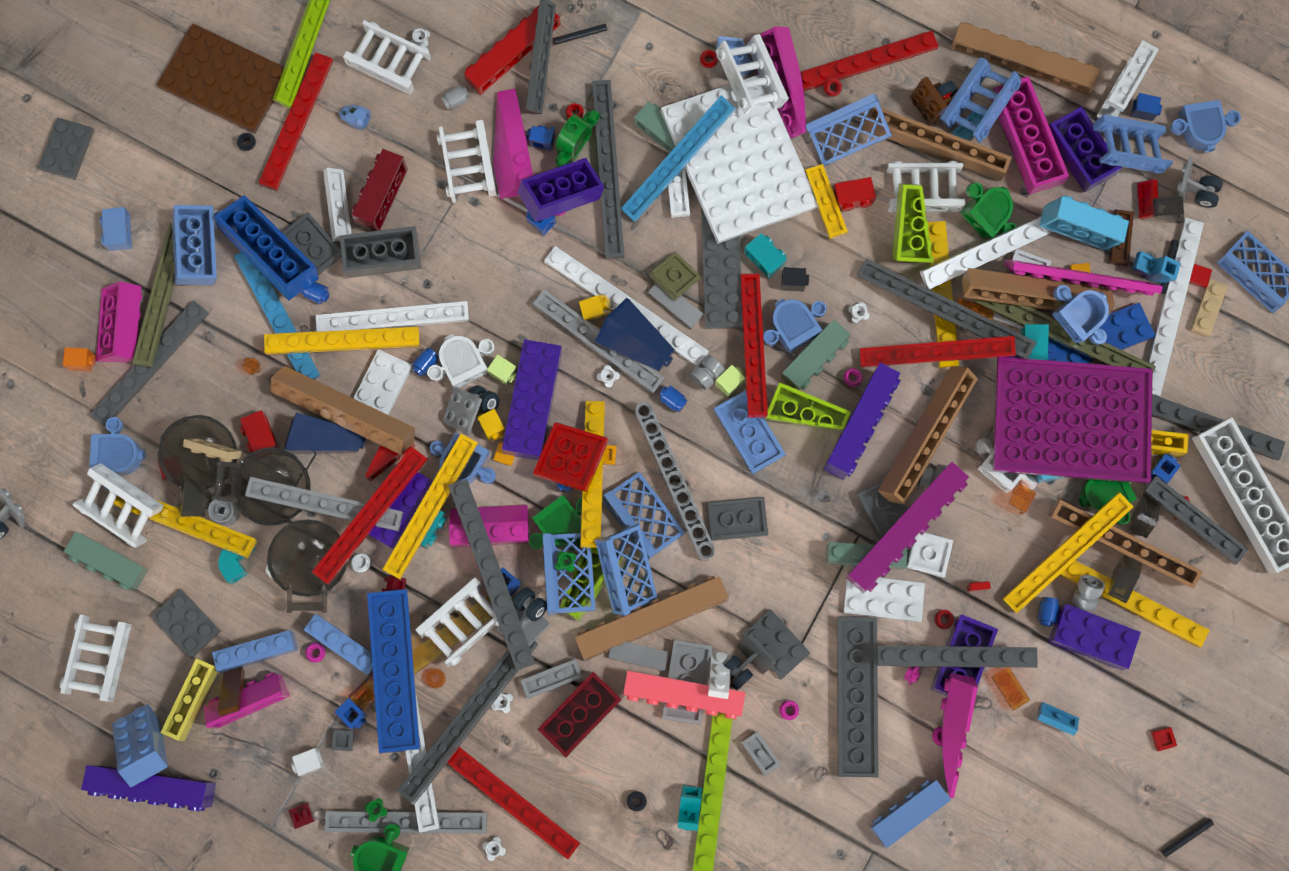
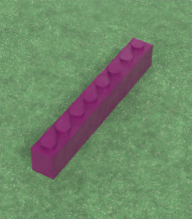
M951 462L848 574L846 579L863 594L867 590L871 592L878 585L876 580L880 576L884 578L891 570L889 568L890 564L893 561L897 563L904 556L901 552L906 547L910 549L917 542L915 537L919 533L923 535L930 527L928 525L931 519L935 521L943 513L940 509L944 505L948 507L955 500L953 495L957 491L961 493L968 485L966 481L969 476Z

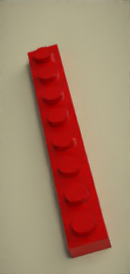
M933 30L802 71L800 73L803 92L824 86L825 81L829 78L843 80L937 50L939 46Z
M315 52L258 182L259 185L278 191L333 64L331 57Z
M741 274L748 418H767L760 274Z
M1015 336L860 348L862 368L877 367L879 363L892 366L1016 356Z
M411 446L312 573L328 585L331 583L428 460L424 455Z
M461 747L456 750L447 762L566 859H569L580 845L578 840Z

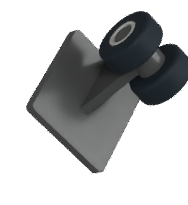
M748 633L736 645L748 659L738 667L741 660L737 656H733L723 665L730 670V676L734 679L731 686L735 690H739L753 677V673L749 669L742 671L750 662L762 674L767 672L777 662L774 659V655L769 650H766L761 645L760 640L751 633Z

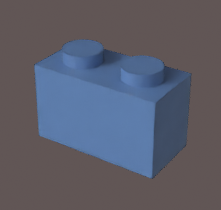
M125 207L102 209V216H100V225L103 227V234H101L102 245L109 251L132 249L129 211Z

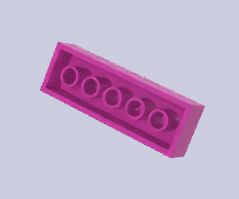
M1028 76L1021 78L1022 82L1019 89L1014 92L998 118L1028 194L1031 195L1064 184L1069 174ZM1004 84L994 87L992 91L999 94Z

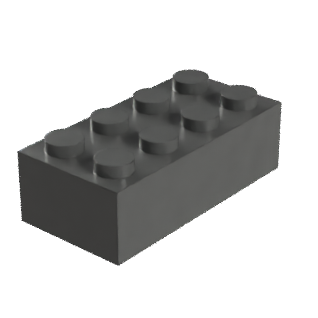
M415 226L340 235L343 272L347 278L422 269L419 238Z

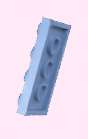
M746 390L713 409L752 475L786 455L764 418H748Z

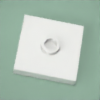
M919 533L915 537L917 542L910 549L906 568L945 578L954 540L929 533H924L923 535Z

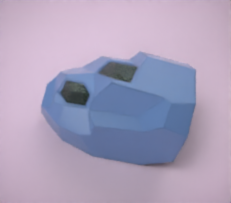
M353 104L341 108L339 115L348 125L364 130L370 120L371 112L369 109Z

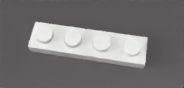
M326 168L323 170L331 236L332 241L340 242V235L352 234L344 172L341 169Z

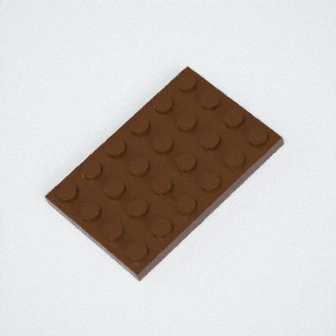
M193 23L159 79L157 86L255 134L274 102L273 97L284 66Z

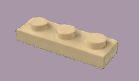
M1213 279L1209 280L1208 287L1204 290L1190 331L1207 338L1211 336L1228 285Z
M199 438L184 439L183 447L191 449L193 453H206V457H219L220 461L223 462L241 459L242 451Z

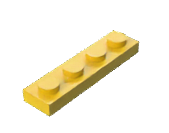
M823 164L805 169L829 239L847 234L848 230Z

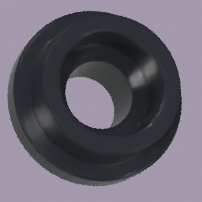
M242 133L237 139V145L243 151H250L255 147L256 139L250 133ZM247 140L250 141L249 144L244 145V142H245V141H247Z
M634 791L628 795L627 805L632 811L638 812L645 808L647 800L642 792ZM635 797L640 798L641 802L639 805L633 804Z

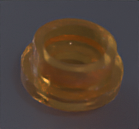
M246 357L242 366L249 374L254 375L261 371L258 360L253 357Z
M432 669L427 673L426 683L429 687L438 689L445 684L446 676L442 670ZM434 675L439 676L438 682L432 681Z

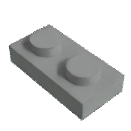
M758 731L742 742V745L764 776L781 765Z

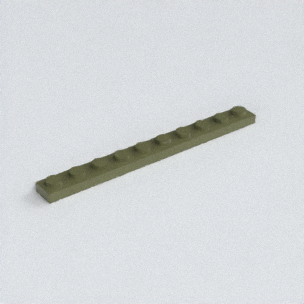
M978 299L973 301V304L1022 327L1024 324H1048V339L1101 364L1153 369V372L1156 368L1155 365L1106 342L1094 345L1088 337L1083 342L1075 343L1056 319L1031 307Z

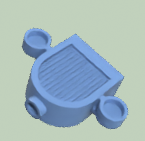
M1220 100L1184 105L1178 112L1180 119L1174 120L1170 126V131L1174 135L1183 134L1186 142L1192 148L1209 153L1216 150L1215 146L1225 136L1226 125L1229 127L1236 126L1241 120V115L1239 112L1231 110L1224 116Z
M1067 285L1057 286L1053 291V295L1056 300L1065 301V303L1052 313L1054 318L1075 343L1083 342L1089 337L1092 344H1103L1107 339V334L1104 330L1099 329V327L1106 321L1109 314V306L1105 294L1087 290L1072 296L1071 290Z
M783 298L774 304L776 309L772 317L773 330H767L764 333L763 341L767 346H774L779 339L788 354L815 339L822 332L814 317L820 318L825 315L827 310L826 304L822 301H816L813 303L810 311L804 303L798 300L785 301Z
M111 417L106 421V429L111 434H91L89 469L102 463L119 476L128 475L136 471L141 462L145 460V450L141 449L139 444L130 437L120 434L123 429V422L116 417Z
M456 432L447 447L441 441H434L430 445L432 455L441 457L439 469H441L460 436ZM477 445L457 482L467 479L470 485L480 475L483 483L492 484L496 479L494 470L483 468L490 455L489 450Z

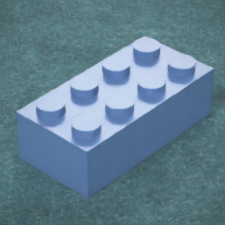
M174 205L172 210L175 285H214L217 273L213 206Z
M149 704L135 709L132 713L112 723L117 770L130 787L168 767L163 734L160 733L162 730L161 721Z

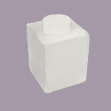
M318 748L292 757L293 762H291L294 773H298V776H304L325 767Z

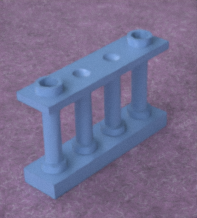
M980 57L940 117L941 122L950 130L955 124H959L974 131L972 133L977 142L981 143L988 136L991 127L1014 92L1019 89L1022 82L1019 75L1013 71L1011 76L1007 78L993 72L988 61ZM988 77L1004 84L999 94L980 86L985 78ZM979 93L993 99L994 102L989 109H986L970 101L974 94ZM968 108L984 117L977 125L960 117L964 109Z
M1105 114L1093 123L1094 131L1105 134L1108 153L1099 159L1100 163L1155 173H1163L1173 164L1172 160L1162 159L1158 139L1166 133L1164 125ZM1113 134L1120 136L1123 152L1116 151ZM1128 137L1135 139L1138 154L1131 153ZM1143 140L1150 141L1153 157L1146 155Z

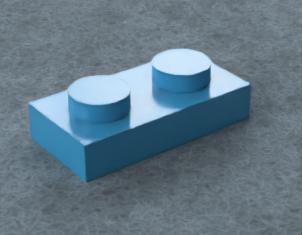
M1045 702L1041 703L1037 720L1075 736L1078 731V717Z

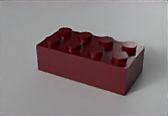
M383 148L381 153L376 155L374 160L375 166L373 170L368 172L367 183L365 187L361 188L358 203H355L351 210L357 227L369 232L381 230L408 171L403 156Z
M593 671L537 730L567 758L622 699Z

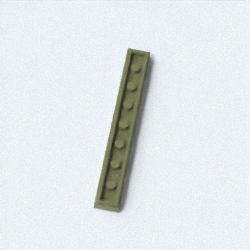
M169 223L132 361L134 365L151 368L154 365L175 285L172 223Z

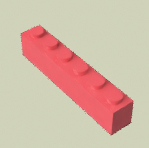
M627 671L623 695L627 696L626 700L638 702L639 698L646 699L647 704L658 705V702L666 703V707L678 709L679 705L686 707V711L697 712L698 709L706 710L705 714L717 716V713H723L725 718L736 720L737 716H742L746 692L729 689L728 699L708 696V685Z

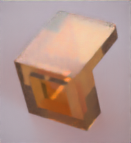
M1019 483L1012 491L1013 495L1009 500V504L1019 509V514L1023 515L1028 510L1037 492Z

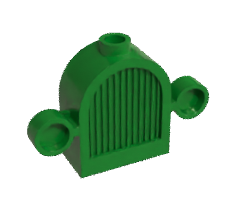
M593 110L592 112H586L583 118L574 114L568 119L556 142L557 157L555 161L557 167L575 162L591 138L592 127L598 122L601 113Z
M970 183L967 186L966 194L971 200L960 211V214L982 239L993 238L999 230L1002 234L1016 227L1012 222L1007 223L1013 211V201L1007 188L1002 186L983 189L980 183Z
M1088 479L1081 488L1078 501L1082 508H1086L1095 514L1118 492L1130 503L1136 501L1137 498L1129 482ZM1126 513L1116 524H1127L1131 518L1130 513Z
M562 495L532 517L533 522L542 534H532L529 538L530 546L533 549H541L543 547V534L581 533L582 520L579 515L582 514V498L577 501L576 508L574 509L564 495ZM578 538L573 543L577 548L581 546V538ZM563 539L555 540V547L564 550L568 546V543Z
M391 822L386 825L384 829L385 838L374 836L367 838L359 846H353L350 857H353L355 871L402 870L410 848L393 841L401 833V828L397 823Z

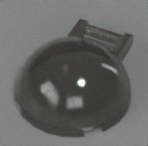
M205 415L186 416L172 423L162 434L159 450L157 451L158 461L164 475L173 484L182 489L201 490L209 503L217 498H224L239 488L247 487L245 481L235 468L237 459H232V462L220 461L219 457H206V453H193L191 449L183 447L184 439L199 438L237 449L236 441L231 431L217 419ZM232 475L236 482L214 495L211 493L210 488L221 484Z
M263 448L251 452L239 463L216 461L215 490L211 500L234 502L242 515L251 521L265 526H276L289 522L297 514L301 513L302 509L246 497L245 494L250 477L311 491L310 478L306 467L303 466L294 454L279 448ZM225 467L236 468L231 481L232 497L222 496Z
M306 519L286 525L274 536L268 548V570L273 581L284 591H287V613H292V611H322V613H327V591L331 590L341 581L346 571L347 562L329 585L312 573L340 537L336 530L321 521ZM292 594L304 597L322 594V603H292Z

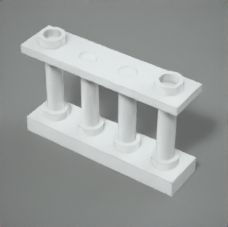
M364 20L362 24L366 34L356 52L350 53L346 51L343 58L346 65L411 95L414 87L410 79L422 58L430 62L429 50L423 45L418 46L380 28L374 22L369 23ZM373 35L383 39L372 60L367 61L363 59L362 55ZM389 43L398 46L399 49L388 68L384 69L379 67L378 63ZM405 51L414 54L415 57L405 75H396L394 71Z
M754 35L747 45L743 47L729 49L726 41L720 44L716 50L717 58L721 62L743 115H748L756 104L770 101L774 109L781 108L789 98L761 35ZM749 53L754 61L736 65L733 56ZM758 70L761 77L758 79L744 81L740 72ZM765 86L768 94L751 98L747 88Z
M1142 40L1133 57L1129 58L1098 112L1097 119L1103 114L1118 117L1119 113L1125 110L1157 54L1158 48Z
M483 120L476 121L477 128H473V130L445 135L443 127H439L440 134H437L438 145H442L449 186H445L447 197H451L452 203H456L455 194L483 189L488 191L489 197L497 196ZM474 137L479 139L480 145H476L475 148L447 151L446 142ZM473 155L482 156L483 162H480V165L456 169L450 168L449 159ZM478 172H481V174L485 173L486 180H482L483 182L453 186L452 177Z
M894 161L889 163L886 173H893L894 198L889 200L887 212H896L898 184L901 183V173H912V184L920 185L919 173H930L931 197L924 199L925 212H960L965 207V199L957 197L956 173H960L963 163H957V161H949L947 163H902ZM938 173H949L950 197L948 199H941L939 197Z
M102 463L91 467L87 475L93 478L94 482L87 498L84 497L74 502L73 506L82 514L89 516L126 541L128 545L137 548L146 543L147 539L140 533L148 517L161 512L164 505ZM101 484L110 491L102 508L93 503ZM117 495L125 500V505L118 519L109 513ZM133 506L141 511L134 529L124 524Z
M476 577L415 629L421 639L424 636L430 637L448 657L445 661L447 667L457 665L462 660L461 656L495 625L499 627L492 605L480 593L481 582ZM469 597H474L493 618L485 626L465 606L466 603L464 601ZM454 610H459L478 631L470 640L450 619L451 616L449 614ZM439 623L445 624L463 644L455 653L435 632V627Z
M79 615L74 625L76 632L65 676L60 682V693L71 695L72 689L97 693L100 696V701L113 702L132 624L118 622V625L111 627L89 623V616ZM86 631L113 635V645L109 647L84 642ZM87 650L108 654L110 657L108 665L101 666L80 662L81 651ZM79 669L103 674L105 676L104 683L98 686L74 681L76 671Z

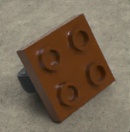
M925 77L921 79L910 98L913 105L922 114L923 119L932 126L942 116L950 104L949 102L952 101L951 97L957 92L958 88L953 81H948L942 85L938 82L933 85L929 78Z

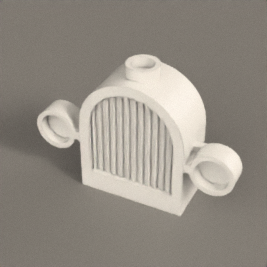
M451 334L444 338L445 342L439 351L442 367L432 365L427 371L432 381H440L443 375L447 374L452 386L461 388L488 374L487 367L481 356L491 355L495 350L494 344L491 340L484 339L479 343V348L477 349L470 339Z
M985 438L976 442V452L981 455L988 454L987 458L977 469L1005 493L1010 492L1019 481L1023 491L1030 492L1035 489L1037 481L1033 476L993 471L994 448L991 442Z

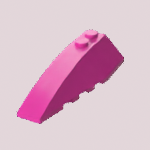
M774 26L760 35L789 98L777 110L790 139L806 133L802 78L789 27Z
M515 88L497 92L493 166L500 199L519 196L518 189L521 180L534 176Z
M950 673L949 679H945L944 690L947 691L946 698H942L940 710H943L941 749L949 797L954 799L959 778L957 768L961 767L963 752L960 751L966 747L965 732L970 730L978 686L974 677Z

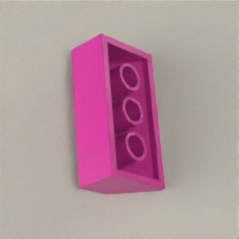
M119 281L102 288L95 361L126 363L133 360L139 336L138 320L141 315L139 311L142 299L141 286Z
M528 505L478 507L491 545L529 543ZM450 509L449 536L451 547H470L457 509Z
M272 672L265 675L264 680L258 683L254 680L245 684L246 688L242 690L240 711L220 716L218 713L220 697L209 700V704L203 706L206 727L218 729L290 697L283 676Z

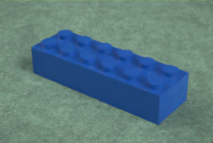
M245 195L214 216L218 229L288 301L319 279L316 266Z

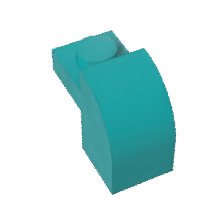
M223 549L218 560L219 570L226 581L233 585L249 574L241 563V560L245 557Z
M682 785L677 828L686 831H698L702 787Z

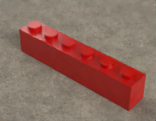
M539 5L535 7L530 16L524 17L515 29L509 30L505 38L497 41L489 52L483 53L474 65L471 64L466 68L464 73L465 80L480 95L533 50ZM555 13L553 31L561 25L560 16Z

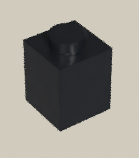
M783 267L781 290L804 292L805 287L809 285V275L806 274V268Z

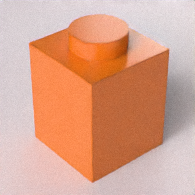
M65 347L63 367L72 371H92V366L95 365V355L88 348Z

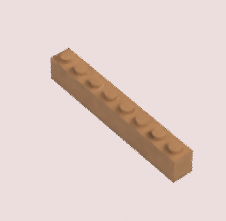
M960 22L950 48L976 58L982 57L988 62L1088 96L1093 91L1100 69L1092 64H1084L1074 58L1063 57L1057 52H1048L1039 46H1031L1021 40H1013L1006 35L992 33L985 28L980 29L971 23Z
M876 107L869 110L867 118L876 121L878 116ZM881 108L892 134V137L887 139L948 162L957 161V163H963L964 168L999 181L1005 176L1012 157ZM866 120L863 130L871 132L874 122ZM877 124L874 134L879 136L885 135L884 126Z
M968 268L962 278L964 298L1056 311L1065 301L1056 300L1053 291L1057 286L1067 285L1071 290L1072 296L1087 290L1104 293L1107 297L1109 314L1115 307L1112 289L975 268Z
M284 366L271 377L270 392L400 455L414 442L415 427L289 367Z
M950 367L878 489V492L889 502L905 505L978 380L968 367Z
M1058 498L1049 513V516L1076 530L1092 517V515ZM1114 526L1098 539V541L1193 589L1203 571Z
M711 576L704 579V583L698 586L696 583L687 586L686 591L670 593L667 599L662 601L660 598L653 600L648 607L643 608V606H639L633 609L629 615H618L610 623L606 621L601 622L591 631L588 629L582 630L577 633L578 636L575 637L584 661H587L610 651V648L623 645L624 642L630 643L727 602L729 596L720 576L717 578Z

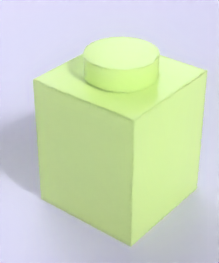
M498 354L487 369L490 376L506 386L516 380L518 371L515 365Z
M731 365L716 379L715 385L729 397L744 383L745 374L739 367L735 368Z

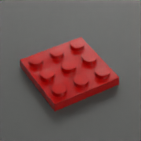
M555 422L533 471V475L587 492L609 440L607 437Z

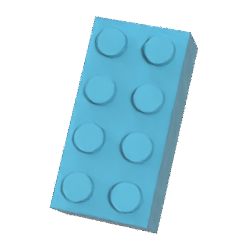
M1061 196L1044 205L1039 226L1105 251L1125 241L1129 221L1122 219L1120 215L1106 213L1104 209L1093 208L1088 203L1077 202L1070 196Z

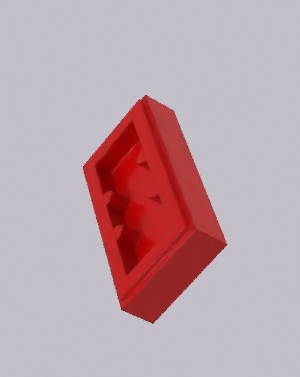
M1151 179L1137 183L1139 219L1144 220L1159 216L1158 180Z

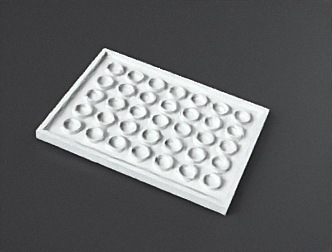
M757 75V76H754V77L745 79L744 81L753 80V79H758V78H761V77H760V75ZM731 85L664 106L660 109L676 146L721 95L736 108L685 166V170L717 244L818 208L810 182L778 110L774 109L770 101L756 104L748 115L744 116L738 106V101ZM764 85L747 88L751 98L768 94Z

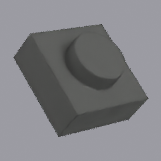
M333 730L332 750L353 751L355 731Z

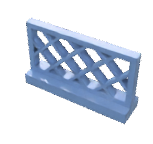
M876 94L869 95L806 124V128L810 132L823 166L892 137ZM875 107L878 111L876 121L867 118L869 110ZM858 116L862 118L859 128L849 125L852 117ZM865 119L874 122L871 133L861 130ZM839 123L845 125L841 136L832 133L835 125ZM877 124L884 126L885 135L881 137L873 135ZM848 127L857 130L853 141L844 138ZM821 131L828 133L825 143L818 142L815 134ZM860 132L869 135L867 143L863 145L856 142ZM831 135L840 138L837 148L827 145ZM843 140L852 143L850 150L847 152L839 150ZM826 147L835 150L833 157L827 161L823 155Z
M1248 230L1218 260L1217 264L1271 313L1281 308L1289 298V285H1287L1286 277H1289V267ZM1245 238L1252 243V248L1244 246ZM1241 251V259H1238L1232 252ZM1245 252H1253L1254 260L1246 259ZM1258 252L1264 253L1266 260H1259ZM1247 264H1255L1256 272H1252L1247 267ZM1260 264H1267L1268 272H1261ZM1272 265H1277L1280 268V273H1273ZM1261 276L1269 277L1270 285L1266 284ZM1274 277H1281L1282 285H1275ZM1276 289H1283V298L1276 293Z
M640 472L602 497V502L623 530L636 525L634 520H637V525H640V521L651 523L650 532L641 530L648 560L685 534ZM639 479L643 484L642 491L631 489L632 482ZM619 491L628 492L627 501L619 500L615 494ZM630 493L641 494L640 504L629 502ZM644 495L652 496L654 499L653 506L643 504ZM628 506L639 507L638 517L631 516L628 513ZM642 508L653 510L651 519L641 517ZM655 510L663 511L666 515L665 522L654 520ZM653 523L664 525L663 535L652 533ZM667 526L675 527L678 534L674 537L667 536ZM635 531L631 532L629 536L633 543L636 539ZM652 536L662 538V544L657 549L651 544Z
M636 524L610 536L595 539L613 614L625 616L630 614V610L657 599L640 525ZM635 531L636 539L634 543L628 541L631 532ZM617 538L622 540L618 550L614 548L613 540ZM626 543L632 546L628 556L622 553ZM636 549L640 551L641 555L638 562L632 559ZM620 556L626 559L623 568H620L618 564ZM630 562L636 564L633 574L627 572ZM640 568L644 569L645 572L643 580L637 578ZM625 574L631 577L627 587L623 584ZM635 580L641 583L637 593L631 590ZM645 586L649 588L650 596L648 597L641 596ZM629 593L635 595L633 603L628 605L627 601Z
M581 533L543 534L547 615L595 611L591 548H583L581 551L573 544L578 538H581ZM563 539L568 543L563 552H566L570 546L579 553L576 556V560L581 555L588 560V565L583 570L575 564L576 560H574L573 565L580 572L574 580L565 574L567 570L562 571L555 568V564L558 561L556 552L560 551L555 547V540ZM582 574L589 579V584L585 589L576 583ZM562 576L571 582L565 590L558 586V580ZM573 585L581 591L575 600L566 593ZM585 594L590 599L591 606L582 607L577 601ZM564 595L572 601L568 608H559V600Z

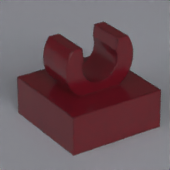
M388 575V578H384L387 586L386 589H382V592L405 589L406 578H401L400 580L393 575Z
M309 802L288 810L295 829L315 822Z

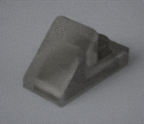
M1183 197L1152 199L1153 217L1177 224L1184 222Z

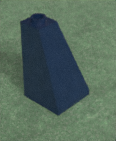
M627 297L606 317L595 339V342L657 371H660L664 366L668 367L673 361L671 356L675 349Z
M296 412L293 416L282 454L357 453L359 449H363L366 438L340 425Z

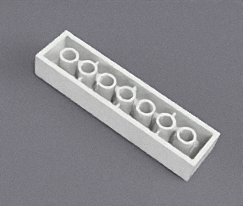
M1234 419L1223 420L1192 437L1194 444L1268 573H1278L1288 568L1289 515Z

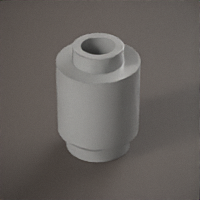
M458 85L441 96L447 110L468 102L469 94L465 86L461 88Z

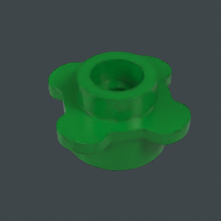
M559 551L555 568L572 572L575 568L573 564L574 560H576V555Z
M377 798L375 801H371L364 806V810L368 812V819L371 822H375L380 817H385L388 813L387 809L383 806L381 798Z

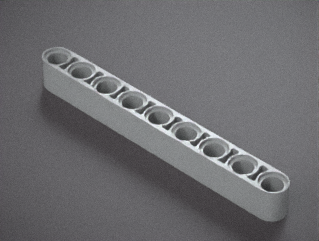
M640 402L635 409V416L698 558L702 561H709L715 553L711 538L652 406L648 402ZM641 408H646L649 414L642 416L638 411ZM649 425H653L657 430L654 433H649L646 428ZM660 442L664 445V449L658 451L654 448V444ZM664 460H670L672 466L664 468L661 463ZM672 477H677L680 483L674 486L670 484L669 480ZM683 494L686 495L688 500L685 503H680L677 497ZM693 512L696 518L688 521L685 518V514ZM699 529L703 532V537L695 538L692 532ZM708 547L711 550V554L703 556L700 552L701 548Z

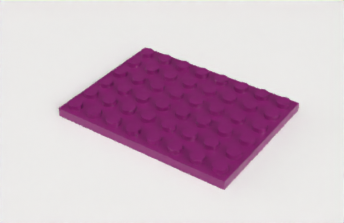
M998 357L993 471L1144 484L1151 483L1153 369Z

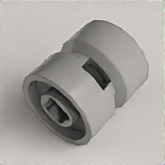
M707 355L700 362L701 366H696L689 373L693 381L705 391L714 384V379H717L725 372L723 366L711 355Z
M929 463L918 481V486L929 487L948 465L937 464L935 467L933 463Z
M217 498L208 507L210 518L222 526L234 525L239 519V508L226 498Z
M1082 575L1077 584L1079 589L1074 591L1071 602L1079 609L1092 612L1098 605L1099 597L1103 593L1105 584L1095 576Z

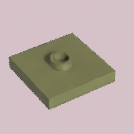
M676 252L672 253L649 273V276L674 301L701 279V276Z

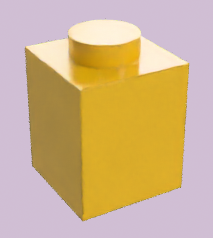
M596 295L579 301L584 320H593L611 313V302L607 295Z
M495 409L477 417L489 441L492 439L496 441L504 436L503 434L506 431Z

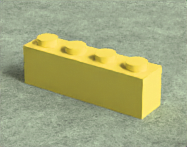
M196 658L160 733L178 741L186 740L218 673L215 665Z

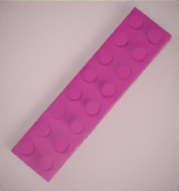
M1005 259L1004 266L1009 268V272L1019 275H1025V272H1027L1028 275L1043 278L1044 275L1046 278L1056 281H1062V278H1064L1063 280L1070 283L1080 284L1081 282L1093 287H1099L1100 284V286L1107 289L1117 290L1118 287V289L1125 292H1138L1149 296H1154V293L1161 294L1163 287L1140 280Z

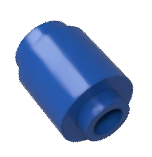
M316 281L300 292L303 294V297L318 304L326 302L330 296L328 287Z
M428 347L422 350L411 364L413 372L419 376H427L429 367L438 362V354Z
M671 385L669 387L665 386L659 393L661 397L659 401L673 411L680 412L688 401L685 395Z
M1051 597L1042 598L1037 620L1041 621L1040 625L1052 627V624H1057L1060 606L1058 599Z

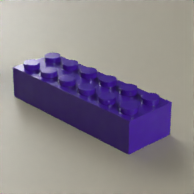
M524 339L502 447L503 454L539 460L545 444L560 367L561 345Z
M879 363L823 470L842 480L846 476H851L858 464L855 460H859L866 449L864 443L867 444L875 432L872 427L877 426L884 414L881 410L884 411L892 399L890 394L893 395L901 382L898 379L901 374L900 372Z
M86 765L81 790L88 791L87 795L106 796L108 794L107 798L126 799L128 797L127 801L146 802L148 800L147 804L165 805V803H168L167 807L185 808V806H188L187 810L205 811V808L212 807L216 783L154 774L135 786L130 787L119 774L117 768Z

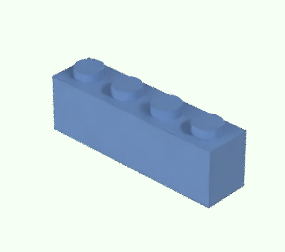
M315 614L304 631L368 676H372L371 651L321 616Z
M288 630L212 652L216 671L224 673L228 670L245 667L299 650L294 632Z
M926 780L920 785L921 789L916 793L914 791L910 792L904 797L905 801L900 805L898 803L894 804L888 809L889 813L884 817L880 815L872 821L873 825L870 828L885 848L890 847L951 800L937 780Z

